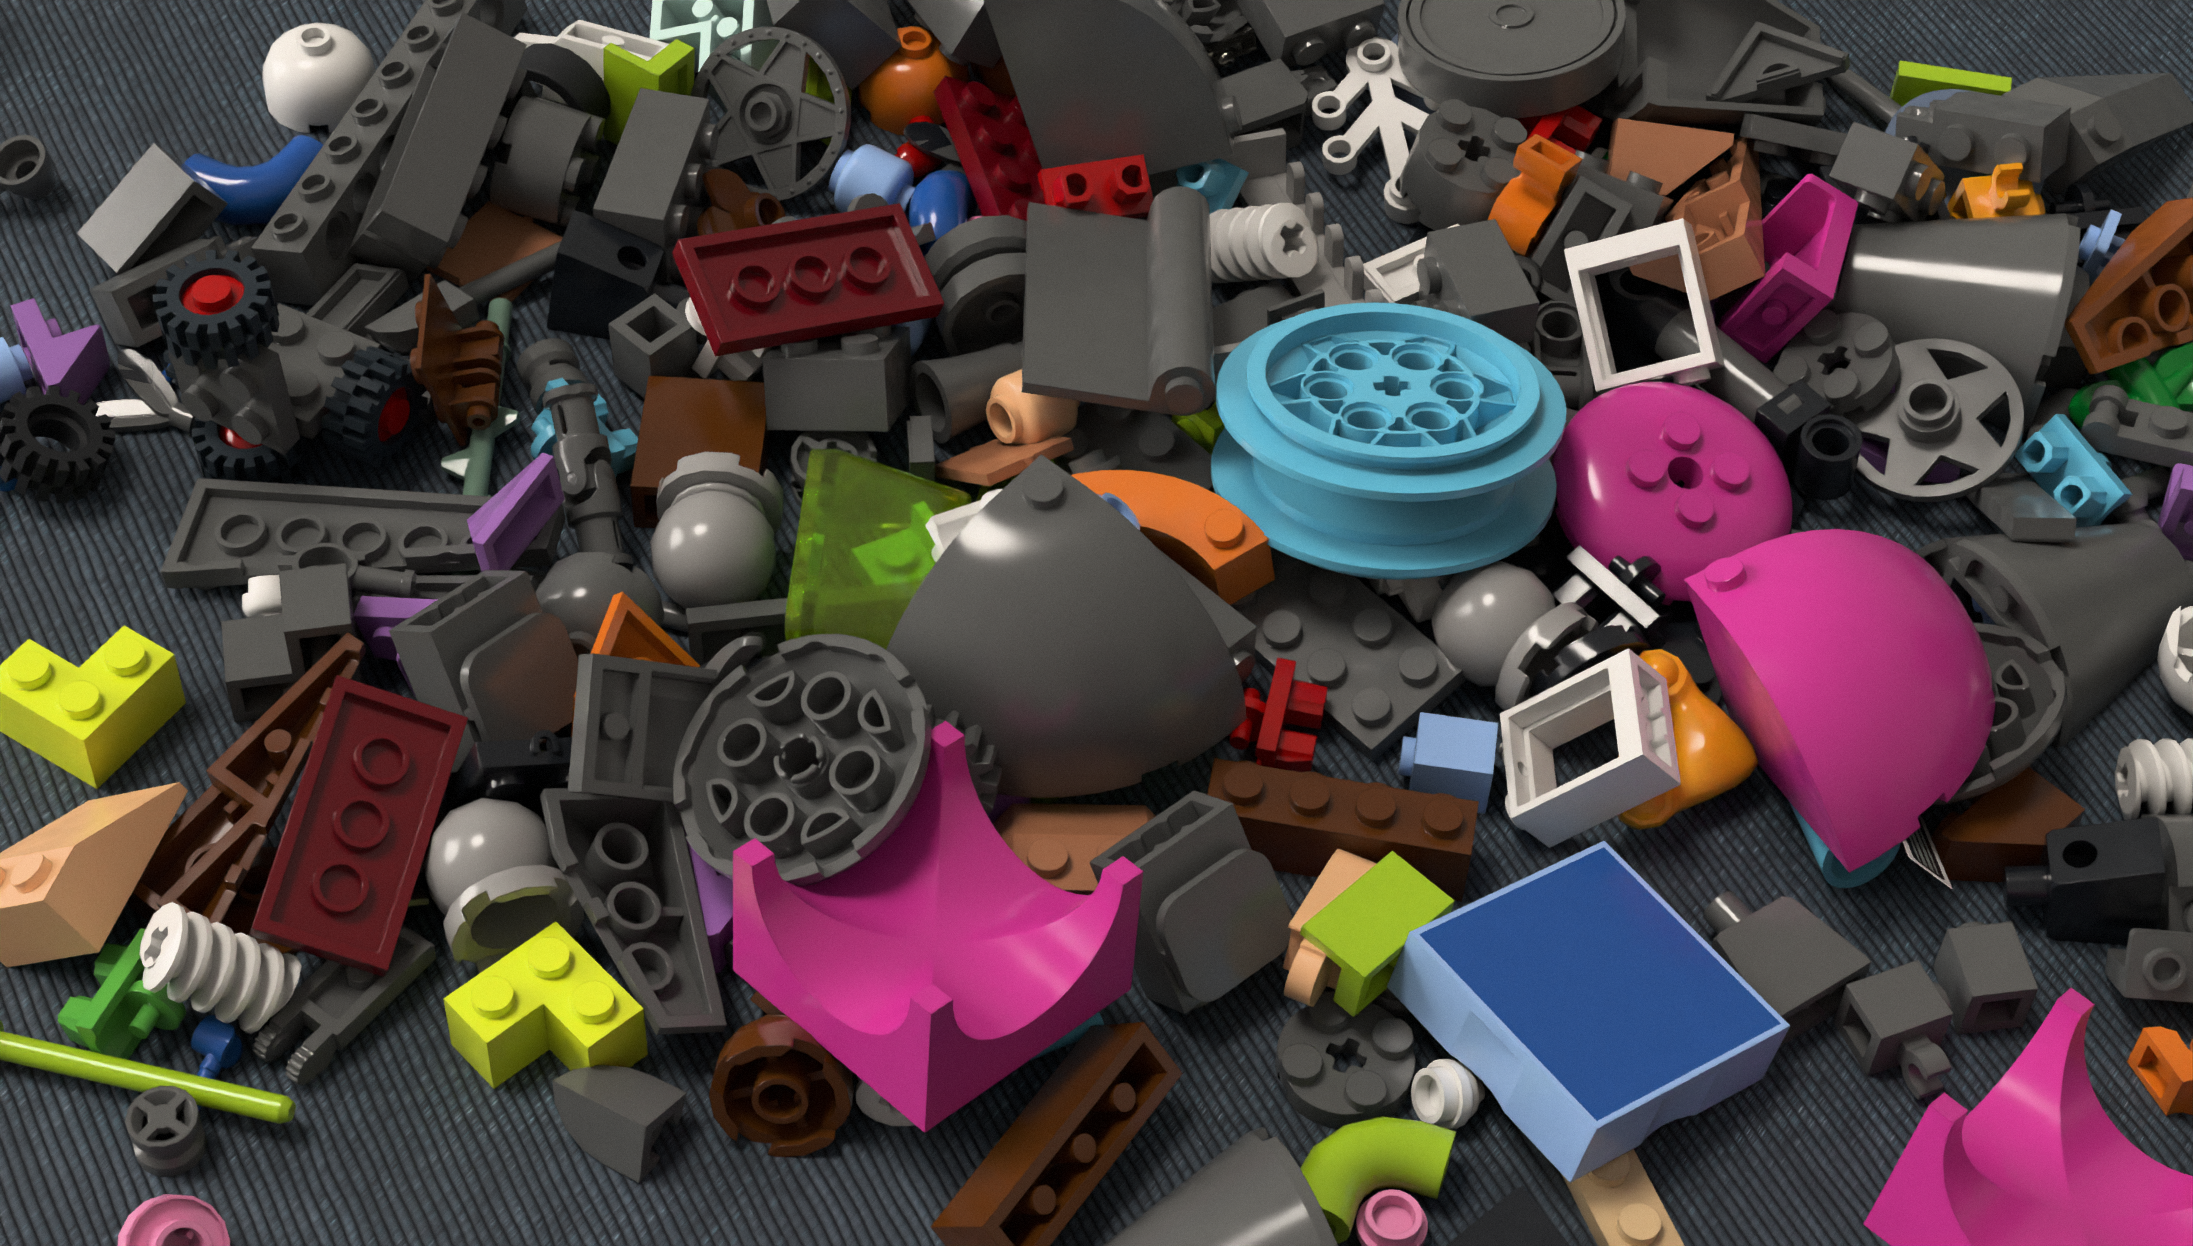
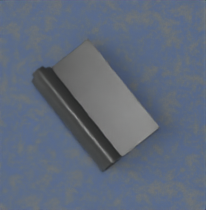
M1171 187L1163 190L1154 198L1147 220L1029 202L1026 223L1021 392L1177 416H1190L1202 412L1211 404L1215 397L1210 209L1205 196L1189 187Z

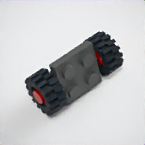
M217 250L205 251L206 260L200 262L197 261L194 254L183 258L186 268L182 270L173 264L166 270L168 280L159 278L155 285L157 294H153V304L165 345L168 346L169 359L173 364L182 394V403L195 416L196 428L192 429V438L203 476L207 479L293 484L291 475L302 479L307 473L305 463H312L313 453L311 448L313 447L311 439L299 435L279 353L268 348L274 341L272 332H278L280 325L279 313L268 272L264 266L258 268L257 260L249 255L241 261L238 251L227 250L225 258L219 259Z
M279 303L277 309L280 325L278 332H272L274 341L268 348L279 353L299 435L313 439L325 427L327 430L323 434L325 442L330 443L328 447L333 451L378 469L380 466L384 468L391 466L392 459L398 461L404 455L403 444L410 447L415 437L411 432L414 426L417 428L421 427L424 418L419 417V412L422 409H426L428 404V398L422 396L427 389L425 385H418L416 383L410 361L382 350L381 344ZM169 350L164 351V361L170 363L165 369L168 377L173 378L172 383L179 386L173 364L169 359Z

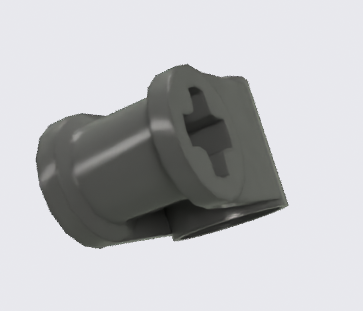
M1561 300L1548 301L1538 308L1533 341L1528 343L1531 348L1530 353L1552 373L1558 382L1565 398L1566 408H1576L1579 411L1592 401L1594 381L1577 306Z

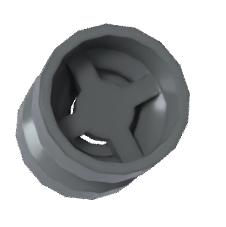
M548 338L537 341L525 349L516 364L517 373L524 387L530 392L531 403L537 415L544 409L542 398L546 392L545 388L548 381L563 378L569 385L590 383L587 376L580 370L579 359L569 342L560 338Z

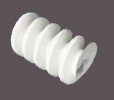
M1293 203L1218 209L1210 214L1211 272L1213 283L1286 279L1288 277L1299 278L1309 273L1318 263L1319 245L1316 235L1312 231L1310 222L1303 210Z
M2187 738L2180 745L2172 739H2161L2154 745L2151 741L2136 739L2128 747L2121 748L2115 771V786L2120 811L2124 820L2138 819L2141 803H2145L2147 815L2165 814L2167 803H2170L2173 814L2191 813L2193 802V738Z
M173 902L163 905L153 914L140 944L139 955L143 966H145L142 978L145 989L156 993L162 990L168 983L167 995L172 1001L181 1003L191 995V1004L194 1010L204 1014L215 1006L216 1019L227 1024L236 1020L239 1016L240 1029L250 1034L258 1031L269 1018L285 1007L297 986L302 967L298 957L289 953L281 954L278 948L267 943L258 944L255 938L242 932L234 934L232 928L219 922L210 924L207 917L194 911L186 913L182 906Z

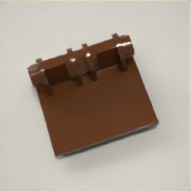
M425 274L422 301H418L415 306V318L419 334L417 348H413L410 353L411 370L418 385H425L432 397L438 420L442 424L447 423L459 445L464 446L467 442L468 427L475 430H484L490 427L491 422L498 417L501 386L500 375L502 373L501 362L505 337L499 330V326L495 322L488 320L478 322L475 327L462 329L432 275Z

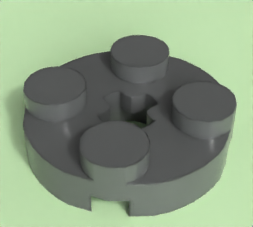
M1824 309L1803 327V330L1797 333L1787 344L1778 364L1775 366L1774 374L1788 386L1801 379L1831 404L1829 414L1844 417L1843 413L1852 411L1859 406H1862L1863 410L1867 412L1877 406L1889 394L1899 376L1900 360L1895 351V343L1890 333L1879 320L1862 313L1846 312L1836 314L1832 310ZM1847 360L1849 365L1846 369L1836 368L1828 375V370L1831 366L1840 361Z
M1323 992L1313 1007L1307 1006L1297 1011L1287 1021L1279 1036L1275 1069L1277 1079L1280 1076V1081L1287 1089V1100L1302 1116L1317 1124L1334 1129H1339L1344 1125L1361 1120L1373 1119L1379 1115L1384 1117L1392 1116L1404 1104L1412 1085L1416 1062L1412 1046L1414 1038L1412 1029L1405 1021L1394 1017L1391 1013L1374 1003H1369L1353 1017L1333 1001L1335 992ZM1336 1053L1354 1055L1357 1057L1356 1060L1363 1064V1067L1351 1065L1345 1073L1334 1069L1335 1058L1331 1055Z

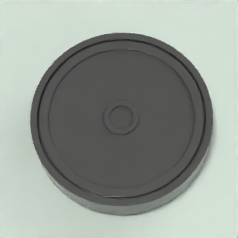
M1401 0L1398 7V58L1402 72L1419 92L1439 104L1450 99H1458L1465 102L1468 106L1486 109L1502 118H1528L1548 115L1575 107L1599 94L1614 80L1623 64L1626 28L1624 0Z

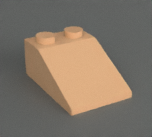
M180 782L89 800L0 853V962L8 968L100 952L188 790Z

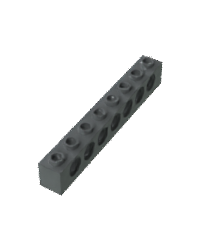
M425 0L251 247L259 267L264 266L268 272L276 302L315 305L347 270L359 260V257L349 253L348 250L427 57L441 39L445 38L447 31L460 14L464 12L510 36L528 10L525 0Z

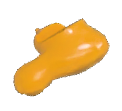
M1662 649L1642 651L1638 656L1667 680L1681 785L1617 815L1620 822L1633 830L1659 827L1677 813L1732 790L1745 781L1758 766L1754 746L1742 729L1719 706L1699 690L1690 672L1681 660Z

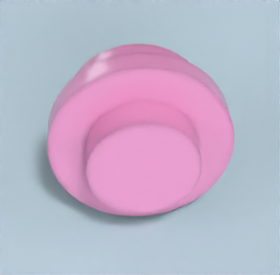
M1389 1189L1376 1193L1362 1204L1357 1213L1355 1230L1362 1246H1423L1427 1235L1428 1222L1423 1209L1414 1197L1400 1190Z

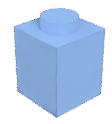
M1420 712L1416 738L1403 736L1398 775L1410 777L1409 790L1430 794L1445 793L1460 799L1478 801L1477 813L1485 814L1494 772L1498 723Z

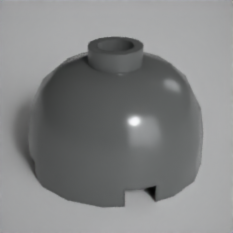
M578 552L557 561L536 590V596L543 613L553 614L563 622L578 661L580 654L591 653L613 595L624 592L660 628H662L665 617L661 595L648 575L636 566L630 572L624 566L613 563L616 556L604 552Z

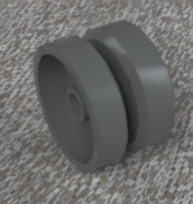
M1009 215L983 216L959 224L940 237L924 256L945 303L935 319L945 348L953 357L981 351L1003 343L1013 345L1023 341L1027 221Z

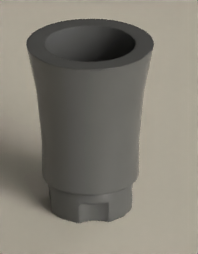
M1023 341L1013 345L1003 343L973 353L951 358L918 361L913 364L910 371V391L917 416L931 415L933 440L938 443H945L971 427L987 421L986 406L996 381L1003 376L1022 369Z

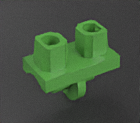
M140 928L130 945L107 943L95 960L94 975L101 987L94 998L80 995L70 997L58 1014V1023L70 1041L88 1047L92 1052L128 1060L141 1039H146L153 1027L163 1030H174L179 1027L186 1015V1009L182 1002L177 1003L168 998V983L162 990L156 993L143 987L142 978L145 966H143L139 953L145 929Z

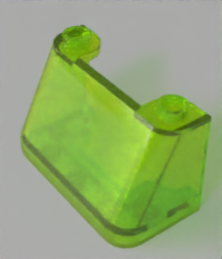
M812 449L807 467L786 606V641L816 634H843L868 640L886 650L911 599L936 563L931 555L935 543L925 525L931 516L970 504V494L839 449Z

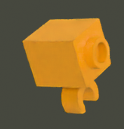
M2022 162L1997 165L1991 176L1962 178L1947 204L1950 216L1956 219L2045 214V207L2041 195L2034 192L2032 182L2018 179L2023 170Z

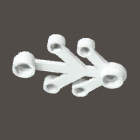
M1373 37L1363 41L1359 46L1349 48L1346 55L1348 74L1334 91L1322 92L1313 99L1312 119L1314 124L1322 130L1340 128L1345 123L1346 110L1365 90H1369L1372 102L1343 136H1333L1323 144V166L1328 172L1335 175H1344L1351 172L1357 164V156L1379 131L1391 178L1384 187L1385 212L1392 220L1398 223H1415L1419 221L1418 218L1421 211L1411 202L1409 196L1403 199L1400 194V175L1409 156L1403 128L1417 135L1429 114L1396 98L1392 84L1424 98L1425 105L1431 110L1437 111L1440 104L1424 96L1407 80L1399 64L1398 46L1386 38ZM1333 108L1337 110L1336 112L1331 114L1321 112L1323 109ZM1337 152H1343L1348 154L1344 158H1335L1331 156Z

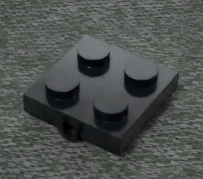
M540 730L534 734L532 739L475 742L445 790L448 813L480 798L516 802L531 811H536L539 817L544 818L540 798L543 789L568 788L572 737L557 738L549 730ZM540 739L548 740L546 743L547 751L540 750Z

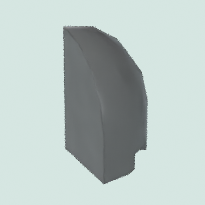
M446 280L438 283L437 286L461 328L473 327L472 324L479 320V313L474 298ZM423 293L365 326L364 328L374 342L381 344V347L397 355L410 356L411 350L417 348L419 329L415 318V306L418 301H422Z
M595 1065L593 1067L573 1069L552 1080L555 1106L565 1129L578 1145L603 1165L638 1183L644 1179L661 1158L660 1155L651 1151V1147L657 1140L665 1121L678 1125L687 1092L650 1074L622 1066Z

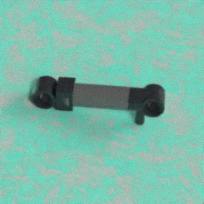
M1629 267L1609 272L1603 314L1606 326L1612 333L1627 339H1639L1664 361L1700 353L1687 293L1676 289L1672 290L1667 286L1634 276ZM1715 325L1725 367L1709 370L1711 380L1694 386L1699 390L1722 399L1749 418L1772 444L1784 469L1794 464L1792 472L1794 484L1802 493L1819 500H1835L1844 496L1852 487L1863 442L1861 431L1845 417L1829 414L1831 404L1801 379L1788 386Z

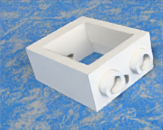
M1682 218L1564 249L1596 392L1604 394L1629 384L1664 382L1672 379L1676 384L1693 386L1711 380L1709 370L1725 367L1693 227ZM1678 254L1700 353L1617 373L1595 275Z
M1629 648L1500 713L1502 743L1500 744L1499 751L1506 771L1508 794L1505 797L1506 811L1516 827L1526 830L1549 848L1681 785L1667 680ZM1614 719L1619 757L1557 787L1552 749Z

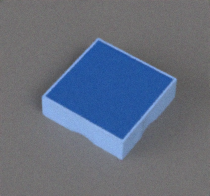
M1605 841L1410 931L1387 985V988L1443 1048L1483 1081L1500 1104L1503 1112L1570 1183L1638 1147L1653 1131L1676 1119L1697 1115L1763 1079L1790 1028V1025Z

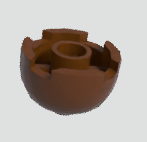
M784 1013L767 1014L739 1028L725 1043L718 1057L709 1091L713 1117L725 1133L736 1142L738 1133H740L752 1142L771 1143L772 1145L768 1151L770 1156H805L828 1146L834 1140L836 1130L849 1116L854 1094L853 1073L821 1046L810 1033Z

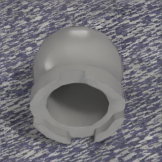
M703 452L685 456L678 460L676 471L665 479L662 477L659 481L656 504L657 517L660 521L650 541L653 577L666 594L683 609L754 601L766 590L776 567L774 535L782 522L783 488L774 474L768 469L761 476L752 469L740 466L739 455L724 452Z
M1496 561L1479 568L1454 574L1436 600L1432 616L1436 645L1454 666L1463 669L1465 680L1480 687L1496 686L1495 702L1504 711L1530 699L1529 690L1535 675L1543 669L1546 675L1549 676L1558 667L1554 658L1560 654L1559 651L1582 636L1598 630L1599 624L1575 602L1562 603L1556 607L1553 595L1532 571L1502 561Z
M480 798L449 811L430 838L423 858L428 893L440 911L446 916L443 922L445 937L452 956L458 964L461 960L474 962L478 972L481 973L555 921L572 938L576 936L584 919V911L552 856L546 824L537 813L516 802Z

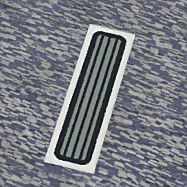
M1919 815L1920 828L1902 841L1908 857L1952 889L1923 817Z

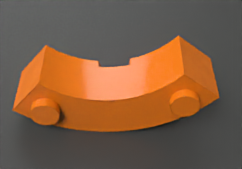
M1099 470L1071 475L1096 494L1102 496L1105 493H1111L1125 502L1136 515L1140 524V531L1159 550L1229 605L1275 580L1271 549L1267 545L1269 538L1264 535V532L1253 520L1221 496L1197 484L1153 472Z

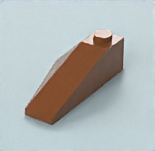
M2193 197L2167 201L2135 228L2066 318L2064 326L2089 374L2100 373L2149 356L2151 352L2193 340Z

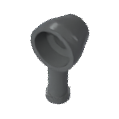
M18 135L4 141L0 145V194L7 190L29 200H40L51 193L56 182L52 158L43 143L31 135Z
M315 543L300 549L292 560V570L315 565L326 566L346 563L351 593L354 590L399 598H413L417 581V572L415 570L405 569L404 572L358 565L356 555L350 549L339 544Z

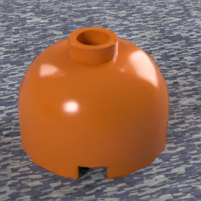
M908 26L897 28L902 46L858 85V102L861 109L864 106L870 112V121L878 128L897 135H904V129L909 121L917 116H929L937 125L945 122L933 93L944 76L970 82L968 65L962 66L947 58L939 49L941 42L933 32L925 27Z

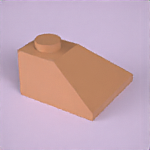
M1618 118L1611 123L1607 158L1609 164L1606 173L1625 181L1630 171L1663 183L1659 194L1666 196L1733 145L1734 133Z

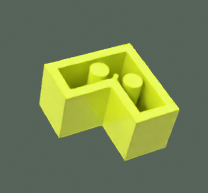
M125 625L80 667L73 665L31 639L23 643L0 665V732L96 789L186 704L175 655Z
M556 921L443 998L451 1045L493 1089L548 1050H551L570 1071L595 1065L630 1068L648 1055L644 1008Z

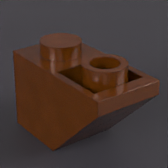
M2028 767L2007 783L1974 797L1971 807L1962 815L1957 811L1949 813L1937 826L1931 839L1936 845V851L1949 880L2002 882L2003 866L2042 865L2045 834L2054 829L2079 826L2085 808Z

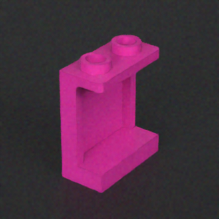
M1807 174L1762 220L1764 260L1768 262L1770 268L1765 273V276L1760 278L1720 318L1718 328L1753 357L1763 363H1767L1833 299L1859 202L1819 177Z

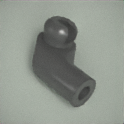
M2156 466L2121 480L2133 495L2126 502L2115 508L2109 514L2110 518L2115 517L2117 524L2136 523L2146 518L2150 519L2145 506L2149 505V501L2165 496L2170 480V474L2166 468Z

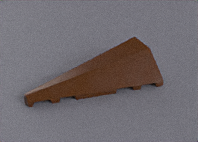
M347 632L206 770L212 785L168 827L127 901L129 907L150 921L153 914L163 905L173 902L182 906L186 913L194 911L207 917L210 924L215 922L221 923L308 760L336 675L348 679L352 678L366 652L363 642Z

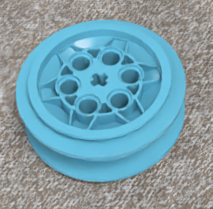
M1378 302L1335 305L1308 311L1257 331L1232 350L1219 371L1216 384V405L1225 428L1214 445L1211 458V480L1214 491L1217 495L1239 508L1264 532V535L1269 538L1267 545L1291 557L1330 571L1365 578L1406 580L1438 577L1472 570L1508 557L1532 541L1545 527L1551 517L1555 505L1557 483L1555 471L1549 457L1555 452L1561 442L1565 430L1567 409L1564 395L1552 373L1537 358L1513 341L1482 324L1449 312L1415 305Z

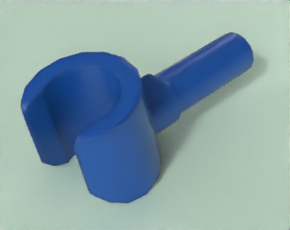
M215 1015L206 1016L195 1029L191 1039V1048L205 1057L199 1066L200 1070L197 1076L211 1079L218 1077L222 1067L225 1069L233 1066L243 1053L240 1037L235 1034L234 1027L229 1023L227 1024L216 1019ZM197 1105L198 1111L200 1112L202 1106Z

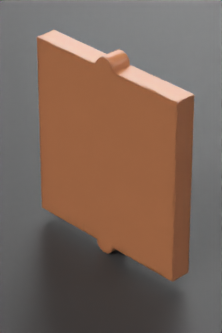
M488 201L467 221L463 234L454 249L447 247L438 267L433 269L427 266L426 268L428 271L461 287L561 241L563 237L533 223V218L527 216L520 217ZM532 281L495 298H505L512 302Z
M1051 436L1032 444H1006L997 438L983 445L971 447L964 453L936 464L935 473L936 477L992 486L1021 473L1041 454L1052 460L1073 451L1074 447L1071 438Z

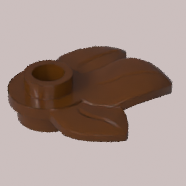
M717 168L711 169L702 175L712 206L703 210L697 220L698 236L769 225L779 218L786 216L782 205L773 195L750 192L742 179L732 171Z

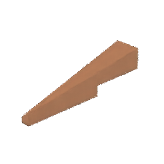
M1740 137L1734 140L1733 145L1729 148L1732 157L1727 163L1724 158L1715 160L1709 166L1712 176L1707 180L1704 178L1696 181L1665 216L1667 222L1683 218L1692 225L1709 301L1765 276L1759 153L1753 150L1754 143L1751 138ZM1678 254L1629 267L1634 276L1687 293Z

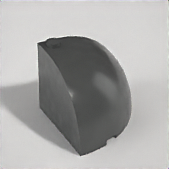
M983 0L1042 169L1144 154L1148 175L1233 155L1235 132L1242 130V119L1237 100L1234 95L1227 97L1218 71L1203 44L1184 19L1164 0Z
M1042 454L989 501L947 547L911 599L886 649L913 676L924 695L926 704L933 706L936 718L945 720L947 715L954 710L960 713L958 723L960 728L966 730L978 724L983 729L979 745H995L998 750L994 764L1002 767V775L997 792L999 795L1026 798L1071 797L1096 794L1131 786L1142 782V774L1162 768L1176 761L1178 766H1181L1193 760L1222 741L1246 720L1245 696L1235 662L1215 623L1187 582L1155 545L1126 517Z

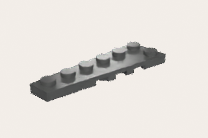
M197 478L160 572L166 587L172 589L197 588L211 590L219 586L248 584V579L252 577L279 575V571L292 570L294 555L300 549L315 543L342 545L356 555L358 565L400 572L408 569L415 570L417 574L481 570L467 519L490 500L492 496ZM562 504L511 568L550 566L552 564L566 519Z

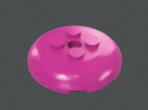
M1641 382L1608 391L1587 403L1576 413L1565 428L1561 442L1553 453L1551 464L1555 471L1557 483L1556 497L1558 502L1555 513L1574 549L1580 545L1606 569H1608L1609 563L1613 558L1618 555L1631 564L1641 557H1652L1661 566V571L1652 583L1666 594L1664 601L1661 603L1663 605L1670 606L1673 600L1691 602L1684 579L1706 569L1715 560L1731 557L1765 541L1790 534L1792 524L1791 489L1786 471L1776 450L1761 430L1743 413L1722 399L1705 391L1668 382ZM1680 480H1682L1685 484L1683 488H1681L1673 482L1678 483Z

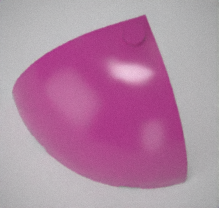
M1843 529L1811 530L1771 539L1731 557L1715 560L1706 569L1684 579L1730 718L1742 729L1753 744L1758 765L1849 873L1878 858L1920 828L1918 816L1927 810L1937 799L1948 802L1971 774L1985 748L1992 728L1995 711L1992 673L1979 633L1962 602L1938 572L1917 553L1900 543L1862 531Z

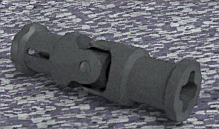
M578 383L551 389L544 393L542 401L544 409L551 411L557 439V443L552 446L556 468L559 470L560 483L565 498L563 504L568 527L575 529L580 552H604L614 555L616 557L613 563L624 566L631 571L634 566L632 556L624 552L618 523L623 517V511L615 474L611 467L612 459L606 435L600 434L594 402L598 397L597 387L591 383Z

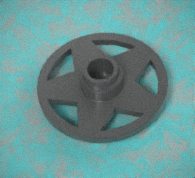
M757 27L742 31L728 38L709 55L698 72L691 96L707 99L709 86L712 84L728 110L716 124L718 125L719 136L712 165L725 169L723 165L753 156L768 190L745 185L750 192L769 193L778 201H786L802 196L822 183L835 168L839 158L842 156L851 125V105L848 88L839 67L830 54L816 41L797 31L780 27ZM780 40L760 70L731 56L737 50L757 41ZM810 56L825 73L834 96L835 104L805 92ZM832 137L819 164L800 180L801 143Z
M1930 338L1912 340L1895 345V351L1900 360V372L1895 383V393L1888 394L1877 406L1867 412L1863 410L1862 406H1859L1852 411L1843 413L1846 419L1858 427L1862 437L1889 444L1885 474L1883 475L1877 471L1861 454H1859L1855 472L1861 479L1878 491L1895 498L1913 502L1952 500L1979 490L1980 487L1986 486L2009 465L2022 439L2024 407L2022 396L2014 378L1993 356L1964 342ZM1931 355L1962 359L1983 370L1947 380ZM2006 397L2009 403L2010 423L2002 447H2000L1979 421ZM1940 461L1973 472L1969 476L1950 483L1920 485Z

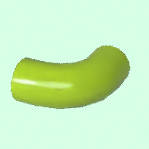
M1381 1116L1344 1125L1313 1146L1300 1169L1326 1217L1337 1244L1346 1241L1350 1236L1361 1201L1375 1190L1383 1188L1404 1189L1438 1199L1457 1131L1424 1121Z

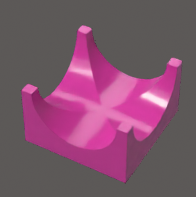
M944 721L931 729L929 764L921 790L912 808L894 833L862 862L830 879L812 885L798 886L781 878L775 864L774 853L756 838L733 851V971L782 1013L810 1033L821 1046L925 1133L1131 990L1143 871L1122 856L1102 870L1101 879L1091 895L1067 892L1038 876L1015 855L991 823L977 796L969 773L965 752V735L947 721Z
M2070 988L2057 999L2036 1034L2005 1075L1968 1115V1110L1945 1092L1929 1104L1863 1225L1890 1246H2193V1176L2173 1170L2143 1153L2117 1129L2107 1116L2091 1085L2084 1054L2086 1026L2095 1004L2073 988Z

